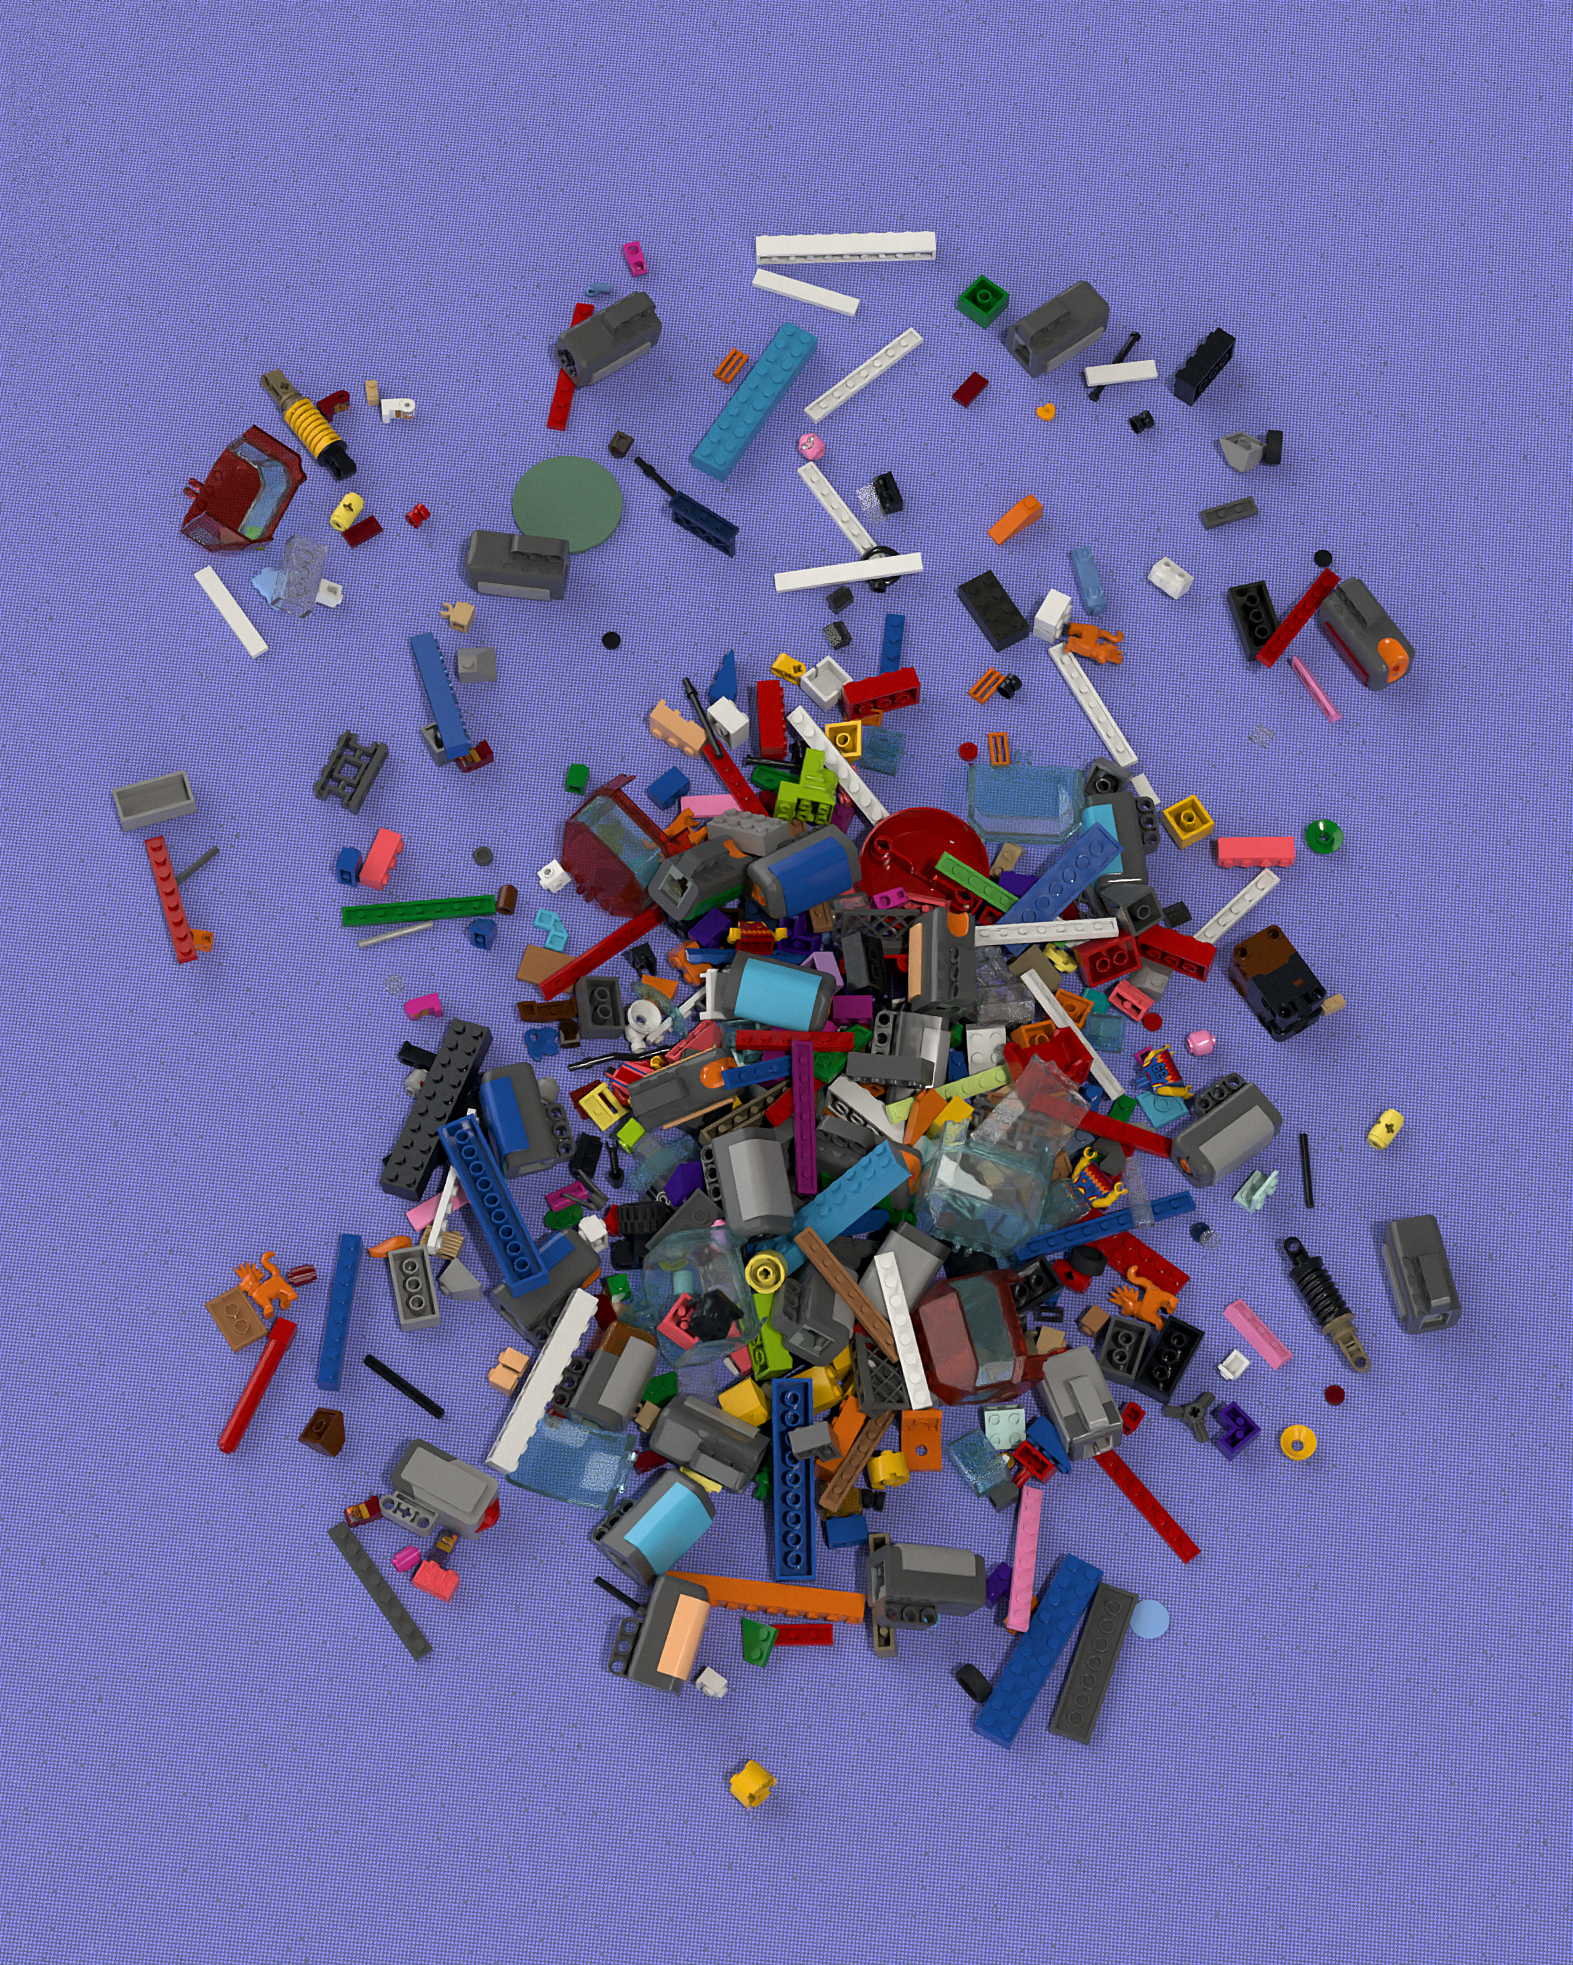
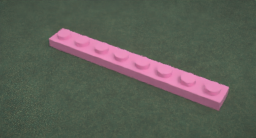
M1023 1486L1021 1489L1007 1628L1027 1632L1029 1629L1043 1490Z

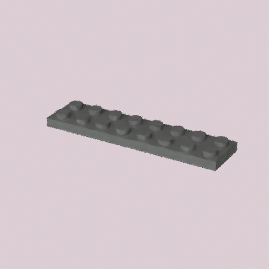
M1100 1582L1050 1733L1089 1745L1139 1595Z

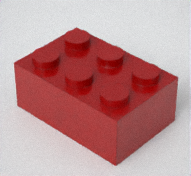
M1118 929V937L1096 938L1073 947L1081 979L1090 989L1142 968L1133 936L1122 929Z

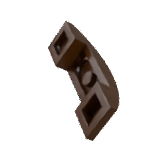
M571 996L570 1000L536 1003V1000L516 1003L520 1020L523 1022L550 1023L563 1021L566 1017L571 1019L579 1017L576 996Z

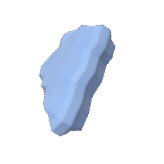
M274 567L265 568L261 571L260 575L251 579L254 589H258L261 596L267 598L268 604L275 611L280 610L284 601L283 593L286 591V583L289 582L288 571H276Z

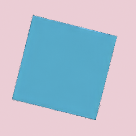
M1152 1089L1137 1096L1135 1099L1138 1101V1105L1152 1127L1156 1128V1130L1189 1113L1180 1097L1154 1094Z

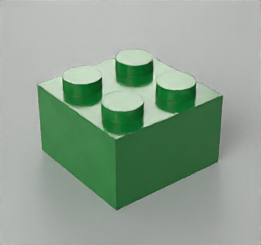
M981 274L959 297L958 310L987 329L1009 306L1010 294Z

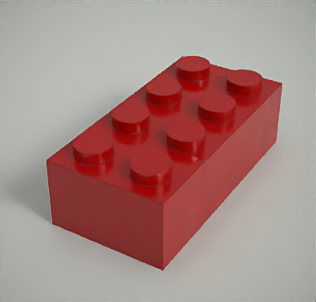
M914 666L909 668L903 667L898 671L885 672L880 676L866 677L861 681H852L842 685L841 705L848 722L879 714V712L870 711L872 709L883 710V713L918 704L921 685Z
M779 680L757 681L756 699L760 757L784 760V757H787L785 704L783 701L784 688L780 687Z
M1158 923L1139 934L1136 943L1139 956L1170 967L1178 973L1206 983L1214 964L1217 950L1211 943H1203L1196 940L1193 936H1185L1174 929L1161 927Z

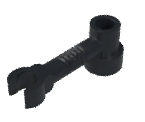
M616 1140V1146L610 1147L607 1141L606 1149L610 1154L612 1168L609 1172V1180L612 1187L619 1189L623 1186L625 1180L624 1171L619 1168L617 1151L619 1143Z

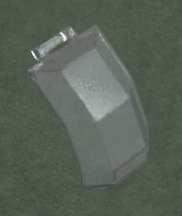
M1035 1053L1030 1058V1062L1012 1089L987 1118L970 1133V1161L998 1187H1027L1069 1141L1091 1107V1104L1077 1092L1080 1085L1076 1081L1073 1082L1060 1070L1053 1059L1046 1063Z

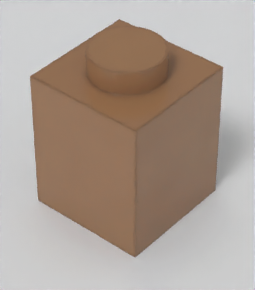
M1094 1304L1081 1319L1080 1331L1085 1336L1092 1337L1095 1340L1109 1323L1110 1315Z

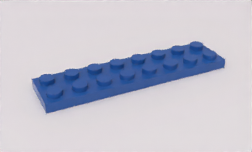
M1096 821L994 925L1052 922L1124 848ZM1030 943L1003 945L1017 957Z

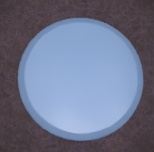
M1140 1601L1135 1606L1130 1626L1142 1638H1158L1166 1632L1169 1626L1168 1611L1157 1601Z

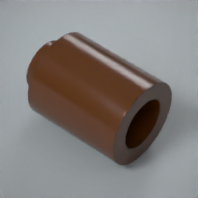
M507 884L500 887L496 911L500 914L513 915L515 912L518 890L513 885Z

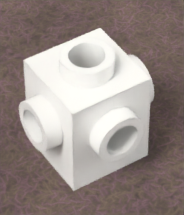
M556 859L537 873L541 878L539 882L545 890L549 888L553 894L572 880Z

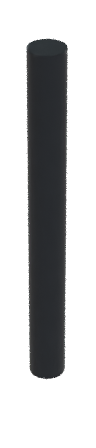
M1306 1133L1300 1134L1306 1208H1313L1308 1136Z

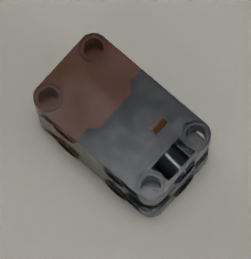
M1270 925L1234 947L1228 977L1274 1041L1284 1042L1319 1020L1326 990L1279 926Z

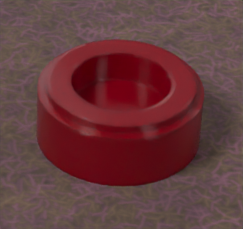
M1338 1385L1329 1386L1324 1395L1325 1401L1331 1406L1342 1404L1345 1398L1344 1390Z

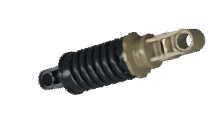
M1297 1237L1287 1238L1284 1242V1249L1295 1266L1289 1272V1277L1298 1287V1291L1302 1293V1298L1305 1299L1309 1310L1313 1312V1317L1317 1319L1318 1325L1321 1326L1322 1334L1331 1335L1333 1343L1339 1344L1344 1355L1357 1373L1367 1374L1371 1370L1372 1364L1356 1335L1358 1329L1352 1324L1355 1314L1352 1313L1349 1307H1346L1347 1302L1342 1300V1294H1338L1339 1289L1335 1287V1282L1331 1281V1275H1327L1328 1270L1323 1268L1322 1257L1315 1256L1310 1258ZM1292 1244H1299L1296 1251L1289 1250ZM1359 1360H1366V1365L1364 1367H1357V1362Z

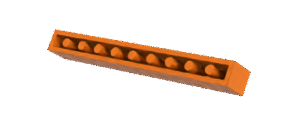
M672 1570L665 1574L704 1586L710 1596L709 1604L711 1608L724 1606L728 1610L740 1608L746 1609L747 1612L757 1613L758 1611H765L769 1615L781 1613L791 1618L805 1616L809 1620L822 1618L832 1623L838 1621H846L850 1625L863 1623L866 1594Z

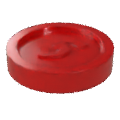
M1148 1013L1143 1019V1026L1148 1031H1157L1162 1026V1018L1157 1013Z

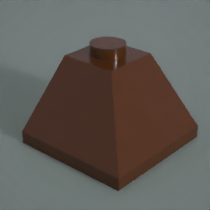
M318 1407L298 1438V1441L322 1455L336 1457L346 1441L343 1413L339 1410Z

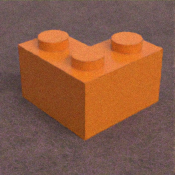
M684 941L666 953L669 957L667 960L673 969L683 971V978L689 985L698 986L706 980V978H700V973H707V969L713 968L709 962H702L701 964L688 962L685 956V949L700 947L696 941Z

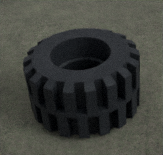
M640 1201L617 1207L619 1232L623 1234L658 1232L667 1222L666 1203L661 1201Z

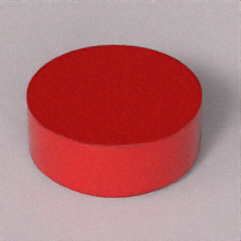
M966 742L960 746L959 756L963 761L971 762L977 758L978 748L974 743Z

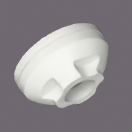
M637 1000L628 1010V1020L636 1031L649 1034L657 1030L661 1025V1013L652 1002ZM636 1017H641L644 1025H639L636 1022Z

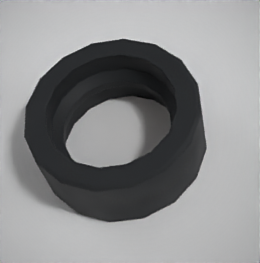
M1268 430L1265 463L1280 465L1283 431Z
M1086 1245L1074 1247L1068 1259V1263L1073 1269L1089 1276H1101L1108 1262L1107 1257L1101 1251Z
M967 1663L956 1672L957 1681L974 1701L981 1703L991 1695L992 1688L989 1682L972 1664Z

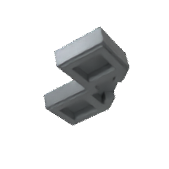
M1100 1137L1093 1144L1092 1150L1106 1156L1100 1163V1169L1117 1177L1126 1167L1127 1163L1120 1143Z

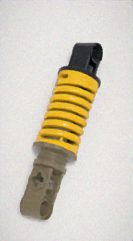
M275 369L261 375L263 387L279 404V408L284 411L282 414L284 422L291 427L311 454L314 455L317 463L321 467L328 466L338 480L356 474V464L346 453V442L336 434V431L332 429V426L328 424V421L325 420L324 416L313 405L310 397H302L301 393L292 386L280 369Z

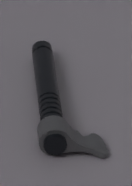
M600 1576L595 1579L594 1583L634 1609L642 1618H645L651 1596L647 1597L648 1602L641 1605Z

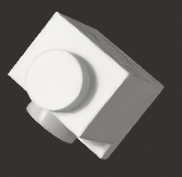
M322 578L314 589L312 603L316 604V602L334 608L342 601V586Z
M709 1666L696 1681V1688L699 1690L702 1687V1691L709 1697L714 1696L717 1699H722L728 1691L727 1680Z

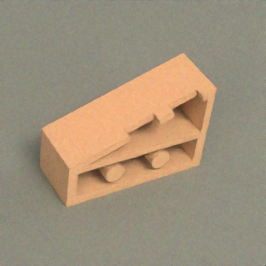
M661 699L650 714V733L657 739H663L671 747L679 748L687 756H693L698 759L703 752L702 747L710 742L705 730L691 719L687 722L679 716L680 711L677 709L672 711L665 705L666 701Z

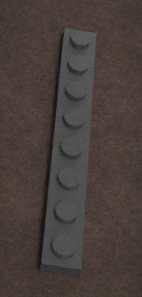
M342 1521L328 1530V1535L415 1662L432 1652V1647L346 1522Z

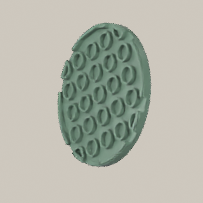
M578 456L553 457L536 464L522 476L513 495V516L522 535L569 540L570 554H581L594 547H599L615 532L622 517V493L612 474L600 464Z

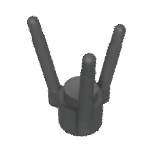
M579 1169L578 1172L581 1175L579 1180L592 1192L588 1198L591 1202L588 1203L567 1193H563V1196L590 1208L592 1211L595 1208L600 1211L609 1198Z

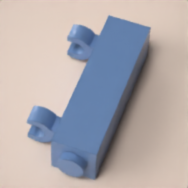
M1088 546L1072 549L1071 561L1087 616L1100 615L1106 611L1107 603L1091 548Z

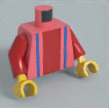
M654 1056L651 1060L624 1062L620 1070L613 1066L608 1068L606 1076L613 1079V1094L621 1105L632 1107L629 1101L631 1097L627 1085L654 1072V1068L656 1070L661 1069L662 1067L659 1063L664 1061L659 1056Z

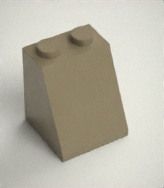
M1032 944L1027 946L1017 957L1013 955L995 972L1029 1005L1035 1003L1039 1005V1001L1021 979V976L1034 969L1051 993L1060 987L1059 983L1063 978L1038 946Z

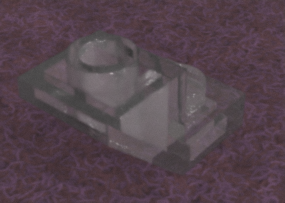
M873 483L856 490L871 527L888 520V516Z

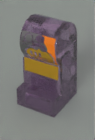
M444 1529L434 1548L431 1549L427 1556L428 1562L430 1560L435 1561L440 1565L441 1569L445 1570L459 1543L460 1535Z

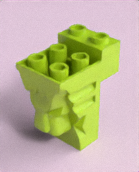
M807 748L799 784L781 781L773 818L788 821L790 824L792 818L820 825H830L839 778L836 777L834 771L823 767L825 751Z

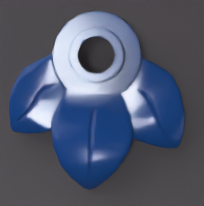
M543 1027L540 1030L529 1029L525 1033L524 1041L529 1046L528 1053L532 1059L540 1062L543 1054L550 1056L558 1055L559 1048L554 1039L559 1033L555 1029ZM531 1035H535L537 1040H533Z

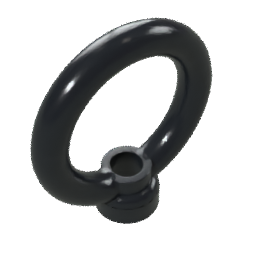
M875 546L867 550L860 561L869 560L871 556L878 553L890 556H898L899 553L887 546ZM901 575L891 576L888 579L877 578L865 581L872 585L871 590L873 592L885 593L887 586L896 583Z

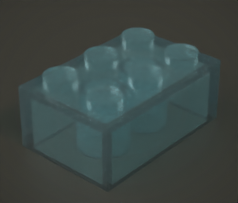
M1059 1178L1018 1211L1032 1236L1037 1237L1072 1226L1090 1212L1091 1208L1071 1178Z
M979 1427L944 1446L949 1461L978 1499L1012 1480L1008 1464Z

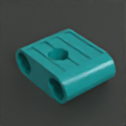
M1087 987L1084 988L1081 997L1094 1002L1089 1016L1098 1020H1104L1111 1005V1002L1108 1001L1110 996Z

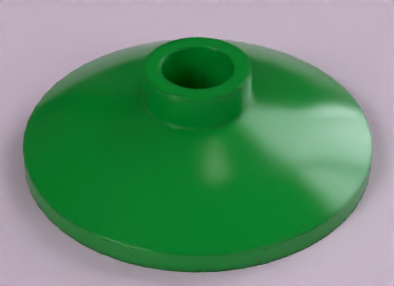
M1321 819L1314 821L1308 826L1305 839L1307 845L1316 853L1331 854L1342 845L1343 832L1335 822Z
M576 1203L555 1213L551 1209L545 1216V1223L552 1229L571 1227L580 1221L583 1216V1209Z

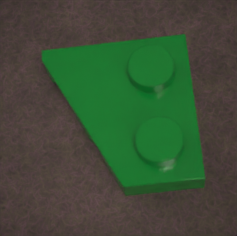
M673 1371L652 1378L642 1398L644 1404L648 1400L662 1408L681 1392L676 1372Z
M743 1618L745 1661L765 1668L779 1630Z

